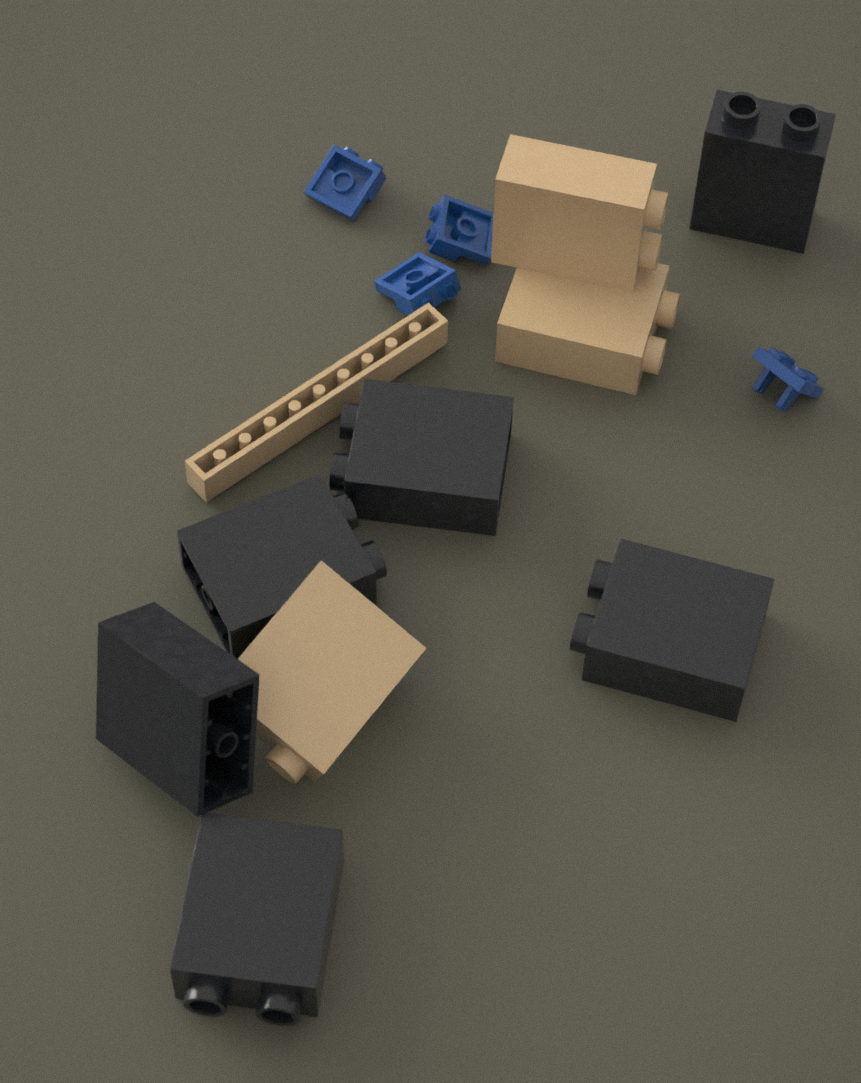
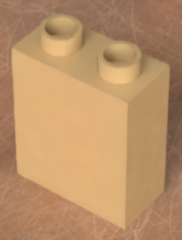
M510 134L495 179L491 262L633 292L640 268L655 271L661 251L663 234L648 232V227L662 229L669 198L668 192L654 190L657 164Z
M657 263L655 271L640 268L633 292L517 268L497 322L495 362L636 395L643 372L659 375L667 339L654 336L657 326L672 329L676 319L681 294L666 290L670 266Z
M322 560L238 658L239 661L260 674L256 735L272 747L264 757V760L275 772L293 784H297L303 775L315 782L328 770L426 650L424 645Z

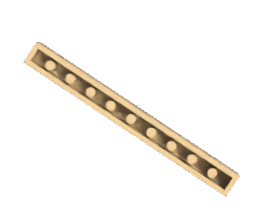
M428 302L186 459L187 483L207 503L342 413L344 402H360L364 379L390 382L445 346L448 342V320Z

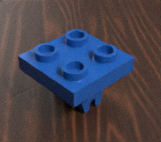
M758 346L751 356L765 367L752 387L754 391L762 394L776 376L788 384L775 405L779 410L786 411L800 393L817 399L824 390L823 387L817 384L819 378L806 368L802 369L794 365L796 360L783 351L779 352L773 347L767 350Z

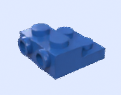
M333 145L303 193L307 198L354 222L366 201L372 202L385 182L386 177L382 171L383 167L372 159L365 161L359 158V154L351 148L345 147L342 149Z
M444 194L438 204L434 203L429 212L428 220L433 222V226L428 228L425 236V243L430 244L428 252L456 262L459 256H463L488 265L491 260L493 212Z
M420 252L374 281L376 290L395 300L397 310L406 315H410L428 302L435 308L442 302L453 300L457 296L458 291L461 290L456 270Z

